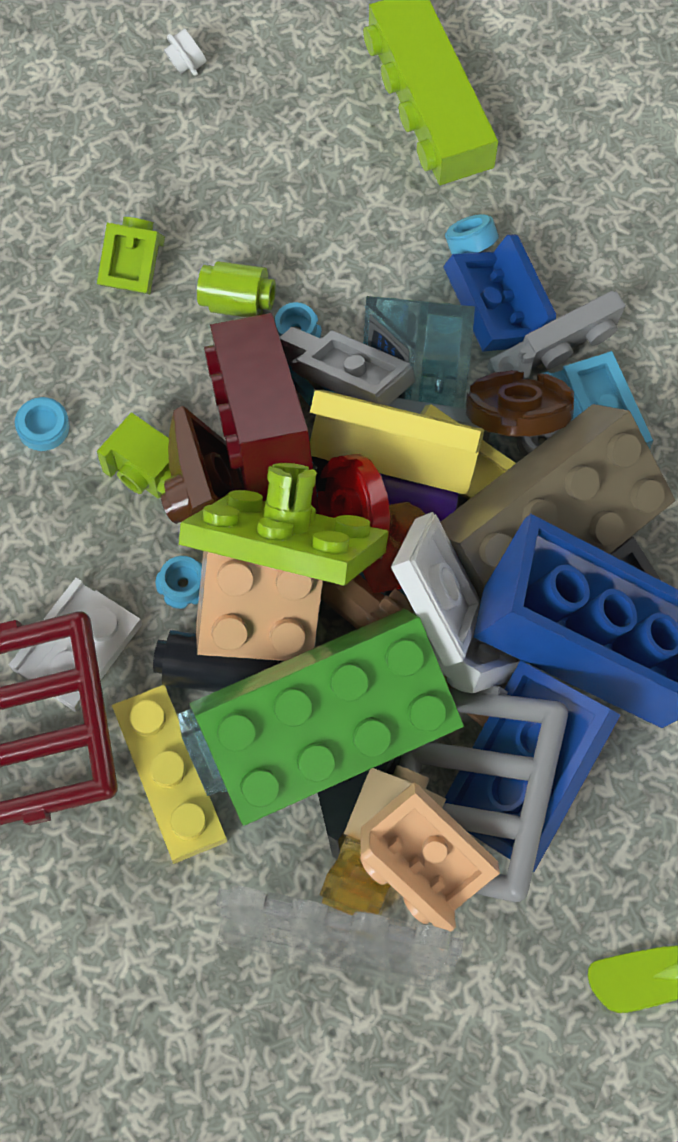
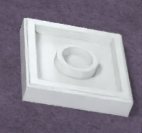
M431 512L414 520L391 568L416 615L420 617L426 634L444 667H448L462 662L465 658L475 631L481 600L438 517Z

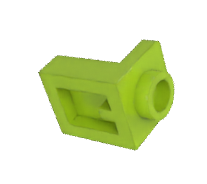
M125 216L123 217L122 225L107 222L97 278L98 285L151 294L158 247H163L165 236L157 231H152L154 222Z

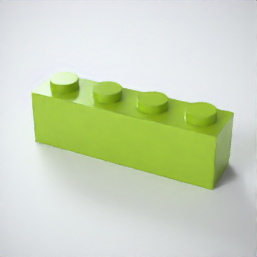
M382 0L369 4V26L363 28L364 41L371 56L379 55L383 64L381 65V76L385 89L389 94L396 92L401 102L398 105L405 131L415 132L419 141L417 142V154L424 171L432 170L440 186L493 169L495 167L498 139L430 0Z

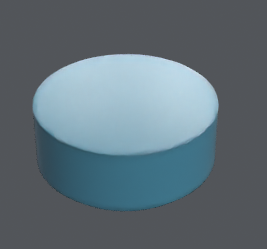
M485 214L466 217L451 225L445 233V238L451 254L478 253L493 245L498 240L499 234L493 218Z
M39 397L27 401L20 407L15 417V428L25 446L37 451H47L63 443L68 436L70 422L65 408L58 401L47 397Z

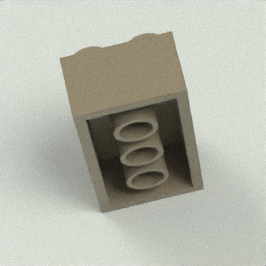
M592 404L570 421L566 427L553 434L440 523L481 600L486 583L523 520L528 515L533 514L610 554L676 500L629 410Z

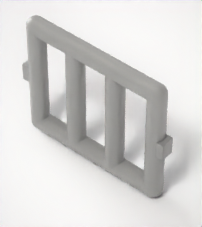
M491 686L476 693H467L455 688H449L458 712L541 723L534 758L429 742L401 755L399 766L419 774L423 764L528 781L520 816L444 803L443 809L466 831L515 840L507 875H497L475 894L511 902H521L527 897L568 718V709L563 703L558 701L507 695L508 691L498 686Z

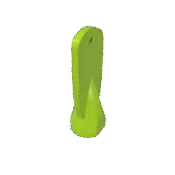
M665 946L635 951L594 961L588 968L589 985L599 1001L608 1010L616 1013H630L678 1000V946Z

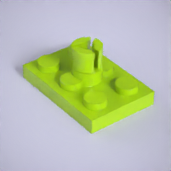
M277 463L268 468L267 480L269 485L265 502L263 501V496L256 492L246 490L231 491L227 496L211 505L205 506L203 510L181 522L179 545L345 586L386 553L389 531L370 527V521L359 516L341 515L332 518L316 514V509L311 505L313 487L316 483V471L314 469L309 470V467L304 465Z

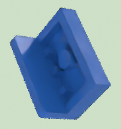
M517 234L506 235L494 252L452 254L443 266L482 352L510 349L523 342L525 335L556 320L554 308Z

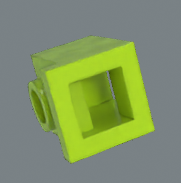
M131 412L97 450L102 471L109 477H112L117 472L121 482L137 494H142L144 490H147L160 499L161 494L165 493L164 482L171 477L168 454L169 438Z

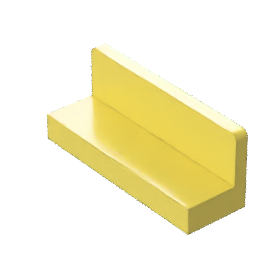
M315 390L310 413L316 414L310 438L311 456L330 461L333 457L361 454L370 459L381 474L460 494L469 492L484 429L326 390Z

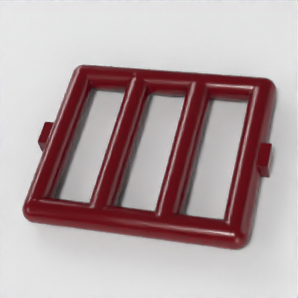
M77 611L22 625L17 620L0 623V654L70 637L75 663L74 669L0 687V710L79 691L84 720L82 724L1 743L0 767L88 746L93 777L91 780L0 801V825L23 820V824L29 826L51 821V813L113 798L118 791L92 624L89 615L85 612Z

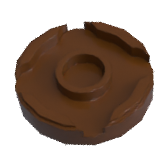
M517 370L491 373L477 379L470 386L469 394L467 393L466 416L474 425L488 432L506 436L530 437L549 434L566 427L573 419L574 391L564 381L544 373L537 374V381L524 379V372Z

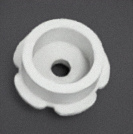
M185 28L174 36L169 34L167 39L171 45L165 48L164 52L180 74L189 69L193 76H197L198 72L196 69L207 62L202 51Z

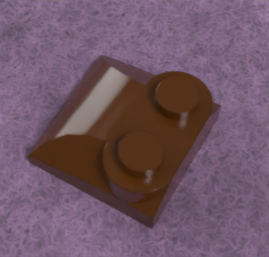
M184 406L173 410L168 444L171 477L164 482L165 493L161 494V502L169 519L173 523L178 524L203 510L205 506L211 505L227 496L229 492L245 490L240 469H231L226 440Z

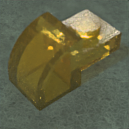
M346 836L338 859L328 871L319 894L323 896L322 904L378 925L389 902L393 887L388 883L385 885L377 883L366 872L360 859L361 841Z

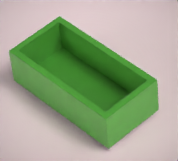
M402 609L189 703L243 826L464 727L421 619L406 609Z

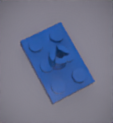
M520 660L504 689L508 691L507 695L558 701L563 703L568 709V718L533 872H535L621 715ZM489 716L472 748L534 758L541 723ZM460 770L445 796V803L520 816L528 781ZM467 831L500 854L511 859L515 840Z

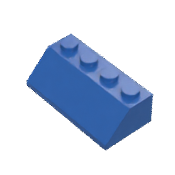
M533 514L528 515L523 520L483 589L473 637L660 728L678 721V589Z

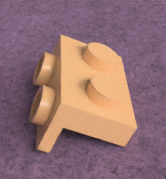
M415 782L361 827L360 859L366 872L377 883L381 885L390 884L403 897L406 907L419 922L423 924L431 922L445 936L456 928L455 910L500 874L498 861Z

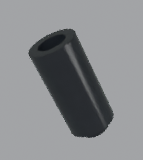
M170 630L167 640H158L156 643L153 672L162 674V684L165 686L216 692L280 664L282 661L197 655L196 633Z

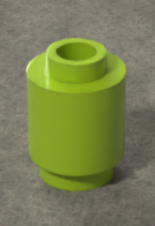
M217 261L214 266H202L197 283V302L199 306L209 307L211 313L247 318L262 315L263 309L271 310L274 305L276 282L275 279H268L267 268Z

